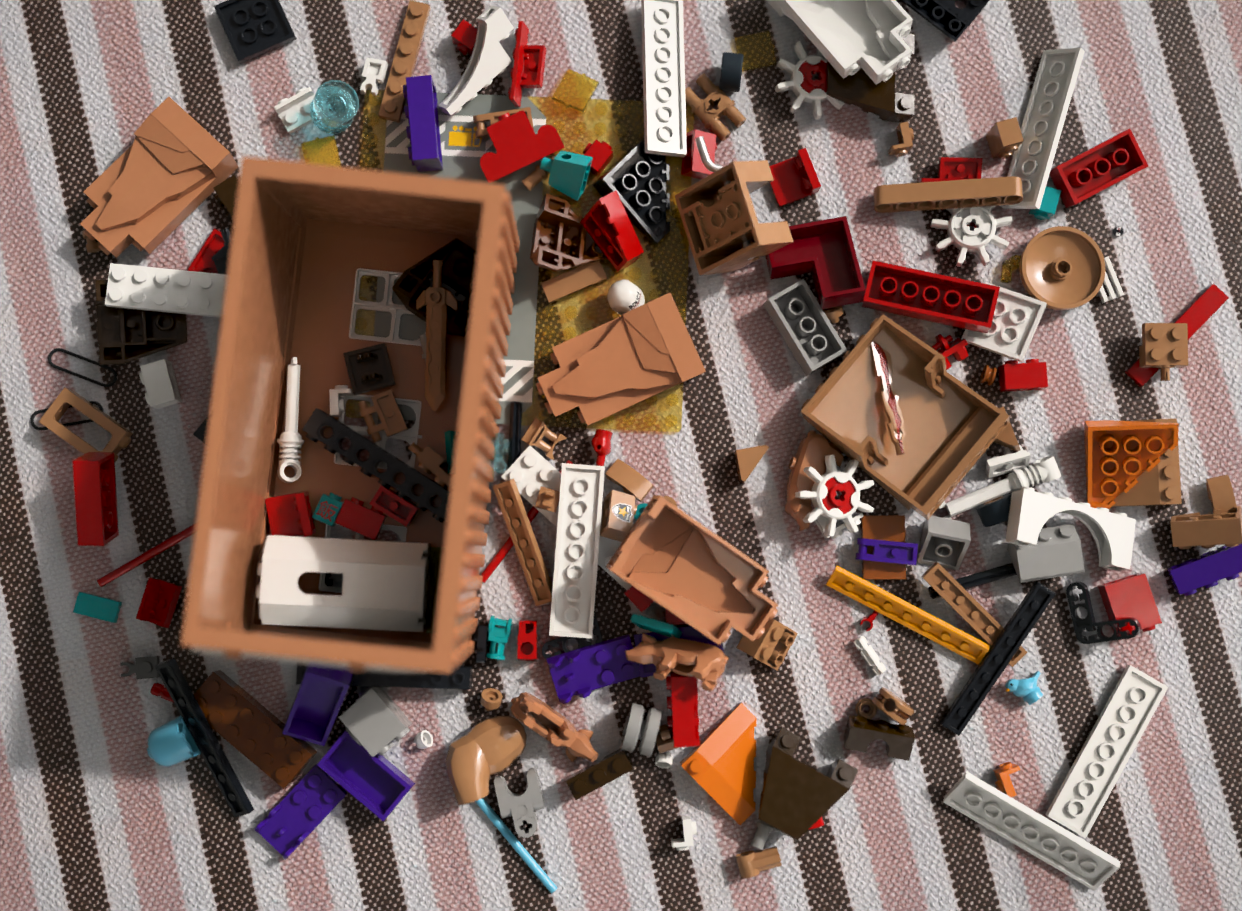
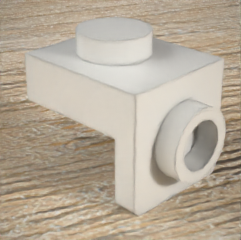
M682 816L684 838L671 839L672 848L676 847V850H688L689 846H694L693 835H697L696 822H691L690 816Z

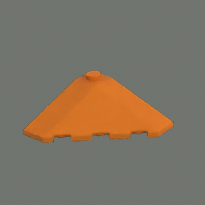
M1114 420L1084 421L1086 496L1090 507L1110 509L1116 503L1114 499L1123 491L1127 493L1138 483L1136 479L1145 470L1150 472L1161 461L1159 459L1161 455L1168 449L1172 451L1178 445V423Z
M742 703L700 742V746H696L680 762L688 774L739 825L756 810V802L753 801L754 788H756V771H754V757H756L754 727H756V717Z

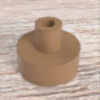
M842 306L823 309L827 318L832 323H838L840 321L839 317L844 313Z
M494 688L484 689L480 698L481 705L487 711L499 708L503 698L502 693Z

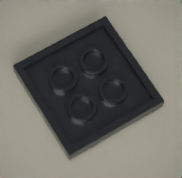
M227 0L214 6L240 64L297 39L280 0Z

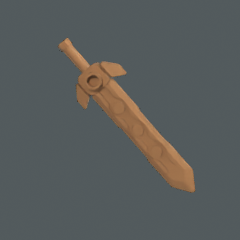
M433 260V287L427 288L426 291L424 290L416 300V309L427 305L425 398L433 411H437L445 399L447 305L454 310L458 308V301L452 292L442 287V260Z

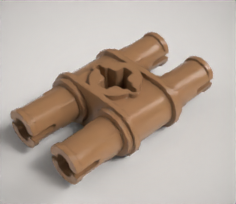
M704 73L696 80V83L707 94V97L701 100L688 87L685 89V101L692 108V114L696 115L703 122L704 127L711 129L723 142L729 137L731 132L719 120L720 117L726 115L737 128L746 121V118L735 107V101L731 100ZM710 105H711V106L717 105V110H715L714 108L711 109V110H709V109H710Z

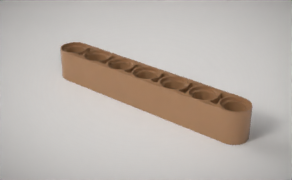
M1016 176L880 185L873 190L874 210L879 213L1013 205L1023 201L1022 180Z

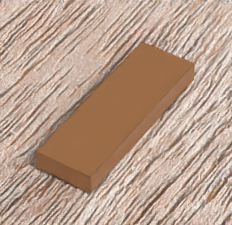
M596 261L542 282L541 286L550 304L607 280L600 261Z

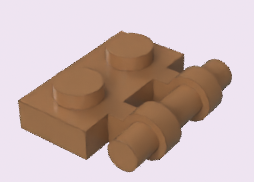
M391 389L371 397L374 406L368 407L366 400L358 403L361 410L359 414L361 418H364L368 427L367 433L372 437L374 443L382 440L379 434L380 431L385 430L387 437H390L408 429ZM376 412L381 421L378 425L375 424L372 414Z

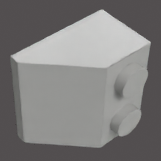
M931 516L929 520L926 519L921 533L917 562L933 565L937 561L943 568L959 570L971 542L970 523Z

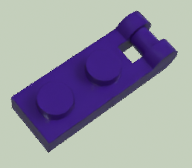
M857 538L859 548L858 553H856V560L916 565L918 544ZM867 546H873V554H867Z

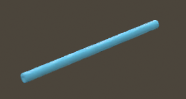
M481 798L475 801L551 894L556 891L557 886L485 799Z

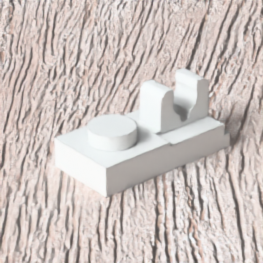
M1019 445L1021 450L1016 453H1011L1010 449L1006 448L1005 455L994 456L986 460L985 472L987 477L992 478L1009 473L1014 468L1019 470L1029 466L1030 453L1023 450L1021 445Z

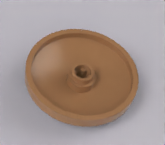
M1057 226L1043 230L1028 242L1021 254L1019 272L1023 286L1032 298L1046 302L1047 308L1064 311L1078 308L1096 296L1104 282L1105 260L1099 246L1089 235L1076 228Z

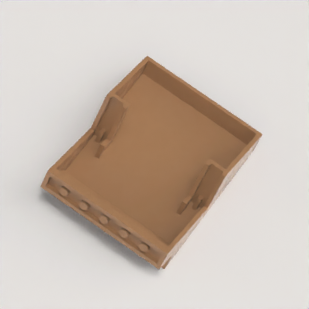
M882 314L879 319L876 318L871 323L870 330L866 335L863 334L859 337L855 348L852 351L849 350L844 355L843 362L831 370L829 378L825 383H821L815 390L816 394L811 400L807 399L804 402L801 413L807 422L848 458L859 461L858 466L908 510L912 508L929 520L1010 423V416L947 373L946 361L943 355ZM873 341L874 347L880 356V365L889 393L887 402L894 413L898 428L900 421L895 412V398L890 392L887 362L882 348L891 354L892 390L899 395L898 406L902 410L901 416L904 420L903 429L905 437L903 445L905 454L896 455L895 445L891 441L887 427L889 422L884 412L880 395L883 391L881 376H876L871 350V342Z

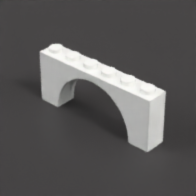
M1021 487V490L1012 492L1005 542L1022 547L1036 545L1038 535L1045 522L1056 513H1065L1079 519L1093 535L1098 549L1099 567L1113 571L1130 570L1136 519L1128 518L1125 513H1110L1107 508H1092L1088 503H1074L1070 498L1053 497L1052 493L1034 492L1035 489L1031 487Z

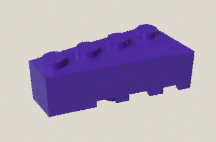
M1242 543L1234 547L1223 545L1220 552L1217 550L1209 551L1200 556L1201 559L1192 558L1167 568L1177 593L1188 596L1196 593L1197 588L1203 586L1210 588L1218 585L1217 581L1224 578L1228 581L1239 577V573L1242 572Z

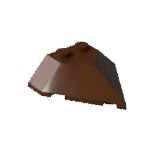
M547 193L543 198L534 223L530 259L536 266L557 272L608 259L581 224L583 217L581 215L578 217L570 209L571 205L566 200Z

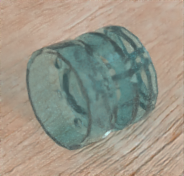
M341 80L324 82L317 89L310 106V116L313 123L321 131L328 134L344 132L351 125L357 114L359 97L348 83Z

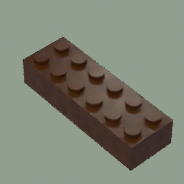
M221 670L213 671L194 694L210 727L283 789L292 784L317 753L304 740L282 734L285 724Z

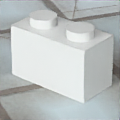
M163 359L140 366L141 373H139L142 384L146 387L145 399L148 405L159 409L182 402L170 361Z

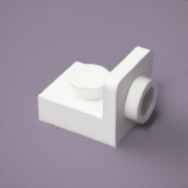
M337 385L335 389H329L330 415L332 417H342V411H345V400L341 399V396L353 395V391L348 389V385Z

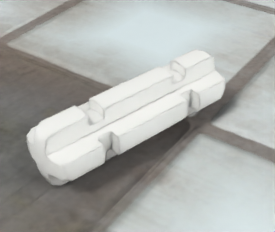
M860 636L854 641V645L857 649L861 650L860 654L867 664L873 667L872 671L877 676L882 674L886 667L882 662L878 661L880 660L872 647L867 645L868 641L866 638Z

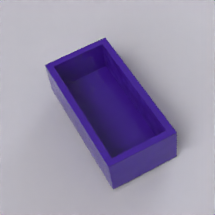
M431 75L406 77V85H403V94L407 100L405 116L406 119L408 118L410 125L406 126L407 138L410 139L411 147H408L409 160L412 161V166H416L418 172L443 170L437 91Z
M308 664L282 734L325 746L349 688L353 670L344 667Z
M347 730L317 764L382 821L391 814L415 785L409 777L383 755L377 754L372 757L363 746H360L349 735Z

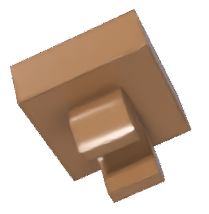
M541 486L535 507L556 513L560 491Z
M667 724L659 726L660 734H657L656 738L659 753L679 748L674 747L672 730H668Z

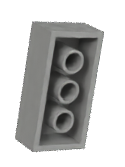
M804 279L768 298L763 304L806 376L841 357L848 351Z

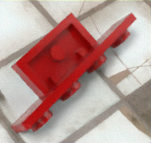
M519 21L518 28L515 30L514 67L511 68L510 73L512 85L508 91L509 100H511L515 107L521 106L522 88H542L546 47L544 45H527L529 29L524 21Z
M939 157L938 178H917V182L981 179L983 158Z

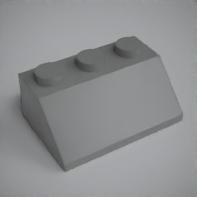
M1073 524L1042 528L1036 545L1022 547L1008 543L1007 550L1020 583L1079 574L1085 571L1081 541Z

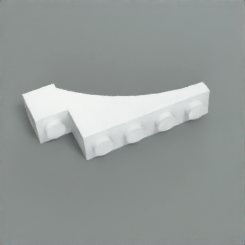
M491 5L476 18L479 23L471 59L458 84L438 105L442 112L448 115L458 113L467 101L473 100L477 96V92L489 86L493 81L492 79L498 74L504 73L508 68L507 66L512 63L499 41L505 40L514 27L500 7Z

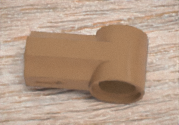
M776 846L757 852L746 851L735 856L741 878L754 877L760 874L761 871L782 866Z

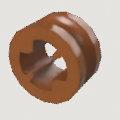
M985 365L981 373L980 383L987 382L991 386L995 380L997 368H989V365Z

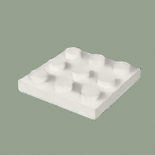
M988 282L985 283V284H988V285L997 286V285H994V284H991V283H988ZM1000 287L989 332L982 333L965 329L961 340L966 339L968 344L1022 363L1047 303Z

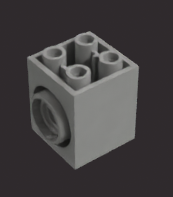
M381 687L371 688L338 717L345 725L349 735L360 746H363L372 757L377 754L382 756L394 746L392 743L394 739L398 742L411 731L408 727L412 722Z

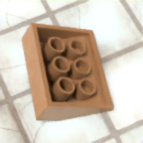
M1177 419L1135 420L1140 422L1177 423ZM1178 445L1172 451L1168 449L1159 457L1161 461L1150 472L1145 470L1136 479L1138 483L1127 493L1123 491L1114 499L1116 503L1112 507L1182 504Z

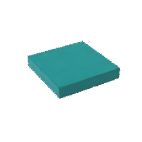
M632 614V623L641 629L671 638L681 637L682 631L674 625L638 614Z

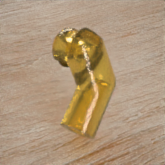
M1013 255L1003 262L1001 282H1011L1012 271L1019 268L1021 255Z

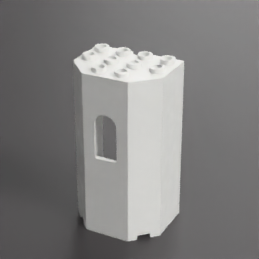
M268 535L263 544L262 562L258 564V575L261 576V585L258 584L256 589V597L260 598L259 619H261L262 624L423 632L426 629L431 543ZM305 572L342 573V596L305 594L298 587V579Z

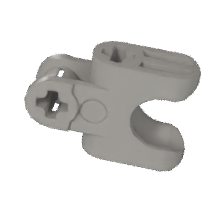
M536 768L528 770V787L521 794L511 792L504 777L496 776L494 779L502 818L512 816L516 833L523 838L531 837L537 829L538 821L535 811L545 809ZM524 820H527L528 824H532L529 830L521 826Z

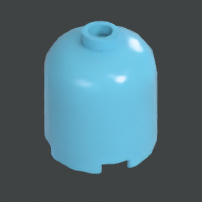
M181 716L154 729L148 737L147 753L150 758L162 766H172L201 754Z

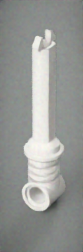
M293 357L291 364L287 365L284 432L280 435V439H277L279 447L282 448V450H279V453H282V455H279V458L282 460L279 461L277 474L284 483H292L298 480L302 472L301 461H298V459H301V456H298V454H301L299 449L304 444L302 436L298 433L301 365H297V357ZM286 466H290L295 470L292 478L285 476L284 468Z
M1050 455L1033 462L1032 465L1018 470L1014 468L1011 470L1012 473H1009L1008 477L947 503L944 501L939 509L946 507L949 515L942 518L952 519V516L1010 492L1021 490V487H1033L1034 484L1038 485L1039 482L1047 483L1061 477L1054 456Z

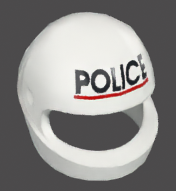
M627 279L616 281L608 290L607 299L613 311L620 315L645 304L644 294L641 289Z

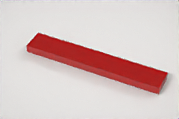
M1213 283L1174 323H1187L1189 339L1229 297ZM1138 359L1125 373L1137 385L1142 387L1159 368L1140 367Z

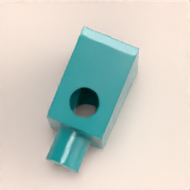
M560 151L554 160L544 157L540 169L550 172L548 184L551 187L578 201L585 192L593 157Z

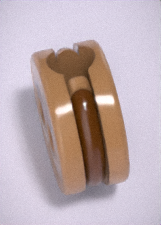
M881 687L879 693L872 699V703L901 725H905L907 719L914 713V710L907 703L884 687Z

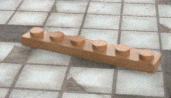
M413 0L409 1L378 114L381 119L400 123L406 101L403 94V85H406V77H412L431 9L430 4Z
M511 479L493 486L535 605L539 606L552 602L553 585L515 480Z
M936 561L921 577L992 646L1004 628ZM1020 646L1008 664L1013 667L1028 652Z

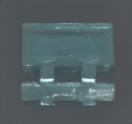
M496 433L494 469L498 474L502 475L508 470L504 459L505 454H509L510 441L506 439L505 434Z

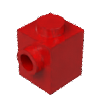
M463 19L451 37L453 43L457 45L456 48L464 55L468 53L472 56L478 29Z
M597 139L593 144L589 143L583 151L585 156L593 157L590 172L597 177L613 159L612 147L604 141L599 142Z

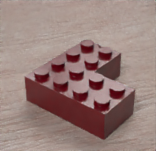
M846 216L789 226L793 242L765 256L771 280L812 272L821 309L860 303L864 300L866 289Z

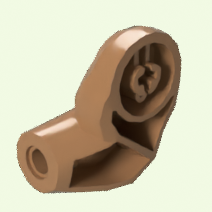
M511 716L487 718L476 723L466 735L450 744L446 757V767L458 805L468 804L489 794L490 776L505 771L523 753L526 747L527 735L524 726L518 719Z

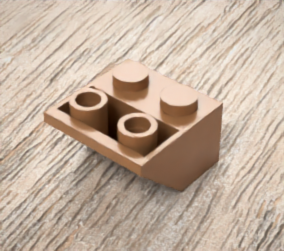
M772 619L771 621L768 620L765 624V631L759 639H755L753 642L743 635L736 648L778 671L798 633Z

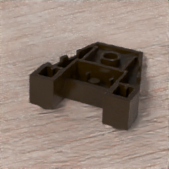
M909 33L902 39L912 49V57L915 54V34ZM827 60L826 95L848 105L853 104L860 107L862 111L866 113L871 112L884 121L903 123L915 115V95L895 93V72H893L890 79L885 82L882 80L876 85L861 67L857 73L852 76L848 75L843 79Z
M781 727L774 733L766 750V765L763 773L764 782L763 790L761 791L758 819L797 841L851 788L858 769L839 759L831 764L827 775L818 772L792 757L801 737Z

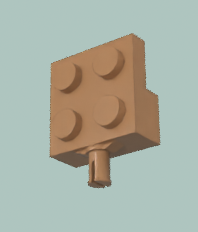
M1187 323L1142 324V346H1139L1140 367L1161 369L1160 381H1170V368L1188 366Z
M413 442L408 449L420 461L418 466L429 475L433 472L436 475L434 480L443 488H451L452 477L442 469L447 464V461L429 445L422 450Z

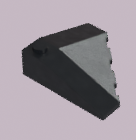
M643 138L593 184V187L602 197L617 191L631 224L654 244H657L670 231V222H666V210L670 209V193H666V181L670 180V164H666V155L645 153Z

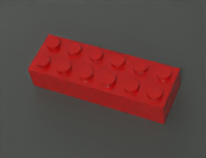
M872 261L862 307L988 333L991 329L1000 287Z

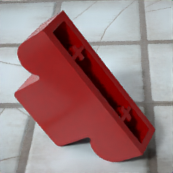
M519 111L511 116L508 112L499 116L498 122L487 127V132L497 153L487 152L483 154L480 159V166L488 183H492L565 147L556 128L552 125H543L539 128L538 133L535 134L525 111Z

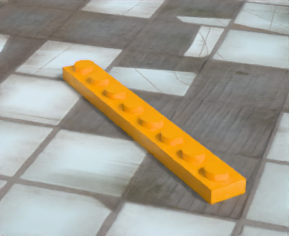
M837 565L826 582L827 586L976 664H979L989 651V644Z

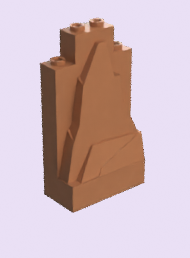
M167 97L136 130L133 144L83 191L88 197L86 201L95 210L80 225L85 229L83 233L92 242L96 239L101 243L98 247L107 256L111 253L117 258L131 243L140 252L144 249L150 254L215 191L214 187L225 181L239 167L231 153L170 97Z
M668 293L614 320L552 347L553 353L550 356L554 365L559 364L560 368L538 377L539 382L536 383V387L540 395L545 394L548 400L544 404L549 415L554 413V416L557 417L579 407L580 411L576 413L581 424L585 422L588 426L706 372L672 295Z
M659 495L653 496L605 566L718 645L721 642L725 643L731 634V631H729L731 627L754 642L755 639H759L764 633V626L767 621H771L777 613L776 608L778 604L757 590L758 587H763L768 580L766 575L769 571Z

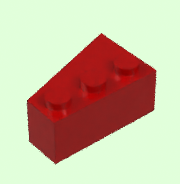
M617 191L600 198L581 220V224L617 272L635 263L644 253Z
M671 671L670 676L666 677V690H670L671 696H667V709H671V716H667L668 729H672L674 747L700 746L697 678L695 676H683Z

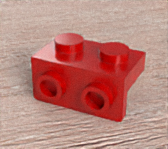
M149 578L136 619L169 628L182 587L165 580Z

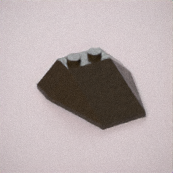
M456 238L405 270L392 289L408 311L426 322L427 305L416 309V300L424 290L426 291L427 288L433 287V260H442V287L451 291L458 301L457 310L447 305V334L464 337L469 331L478 252Z
M95 280L99 365H122L188 342L186 314L107 307L105 305L108 280Z

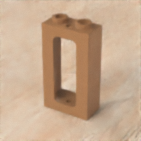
M65 387L39 421L83 454L88 452H114L115 462L119 457L117 454L122 448L124 449L131 442L130 437L133 434L78 393ZM70 405L112 435V438L102 451H98L58 422Z

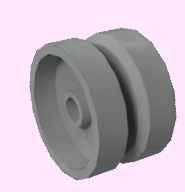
M632 703L622 735L624 737L621 750L634 751L637 740H640V754L651 757L657 738L662 710L651 707L648 710L646 720H644L643 705Z

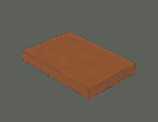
M905 515L864 516L861 518V537L864 539L905 542ZM867 546V554H873V546ZM862 560V579H906V564Z

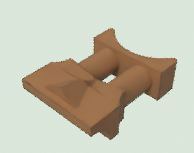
M534 418L521 438L528 445L537 446L546 452L545 456L552 460L554 459L553 449L559 441L567 439L561 433L555 434L549 430L546 424L537 418ZM543 436L552 441V444L549 445L542 440Z

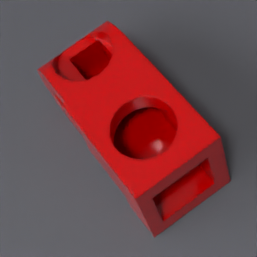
M536 620L519 621L517 660L538 661Z

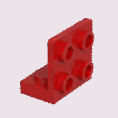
M806 148L798 150L793 158L769 166L774 181L770 182V186L779 207L816 194L821 188Z
M308 490L265 499L272 535H304L305 537L316 533Z

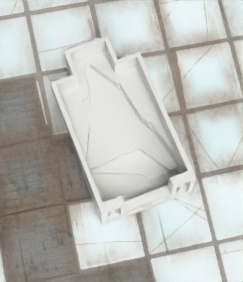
M766 0L780 17L786 15L796 23L843 79L848 75H854L861 67L877 85L882 80L883 82L891 78L893 72L899 68H905L910 63L912 49L902 38L910 33L913 19L896 0Z

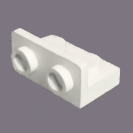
M310 87L298 90L294 96L289 99H282L274 106L289 134L326 115Z

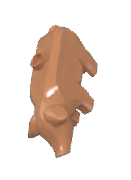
M813 430L809 431L807 436L802 439L796 457L793 456L789 463L791 472L787 482L785 512L798 523L799 531L808 529L810 523H805L803 519L812 511V499L797 498L795 493L803 490L812 491L815 483L803 471L804 468L813 467L822 476L826 473L825 456L834 455L836 465L839 467L844 458L841 451L834 444L829 443L824 436L817 434Z
M645 633L642 634L641 643L631 650H625L627 661L643 665L653 663L657 667L656 672L653 674L655 679L663 681L671 671L683 676H695V678L703 682L702 689L712 691L717 686V678L724 672V667L728 661V656H725L723 651L714 645L681 638L656 640L655 637Z
M523 692L511 700L513 703L510 708L511 713L519 721L558 747H566L565 752L571 762L577 757L591 762L598 758V753L590 743L593 731L586 729L576 731L575 726L568 719L528 692Z

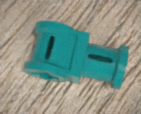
M491 615L488 628L490 648L489 653L486 654L487 658L505 660L504 649L505 643H508L510 638L512 618L504 620Z

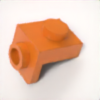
M1006 762L1000 764L999 769L994 770L997 779L995 782L997 790L1009 797L1016 796L1009 774L1020 771L1019 765Z

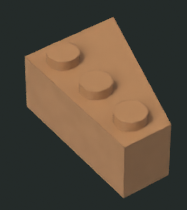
M1241 506L1234 507V511L1221 513V510L1217 509L1213 510V514L1200 515L1199 512L1171 516L1170 524L1173 547H1179V549H1189L1192 546L1212 548L1215 545L1221 544L1227 547H1234L1242 543Z

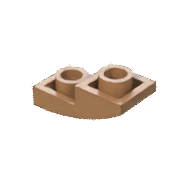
M617 459L605 473L607 479L622 487L626 494L636 496V500L640 502L653 488L651 482L620 459Z
M1222 475L1206 479L1208 499L1212 503V510L1220 509L1221 513L1234 511L1236 501L1229 476Z

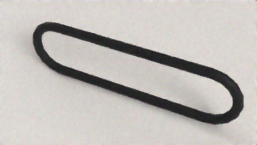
M53 349L48 355V362L52 367L102 387H110L117 380V373L113 368L99 365V362L65 349ZM57 351L64 352L112 371L114 379L109 384H103L53 364L51 357Z
M89 401L90 403L97 405L99 409L103 411V407L100 403L96 401ZM48 409L38 410L32 414L30 422L34 429L48 430L47 427H37L34 424V417L39 413L46 412ZM88 419L71 423H65L62 425L66 427L94 421Z

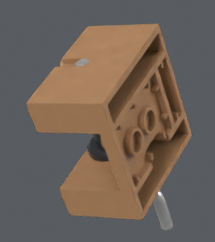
M696 138L695 141L704 166L714 173L675 195V199L699 276L734 272L760 259L759 256H766L792 243L793 238L787 221L759 223L751 201L750 193L774 181L768 160L733 161L723 167L711 161L704 138Z

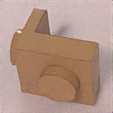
M903 122L896 128L899 144L891 146L888 151L889 155H895V157L907 155L913 147V129L909 128L908 122Z

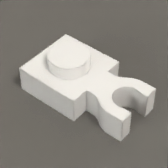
M373 58L366 59L361 75L363 80H365L360 87L362 94H366V90L372 87V95L377 96V84H383L388 68L387 61Z

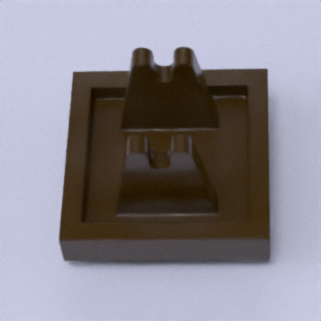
M385 343L343 353L353 395L396 385Z

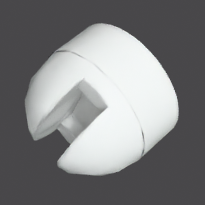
M424 730L415 736L414 743L417 744L416 747L426 749L432 746L433 738L430 732Z
M670 752L657 754L655 760L657 767L665 769L672 767L673 756Z

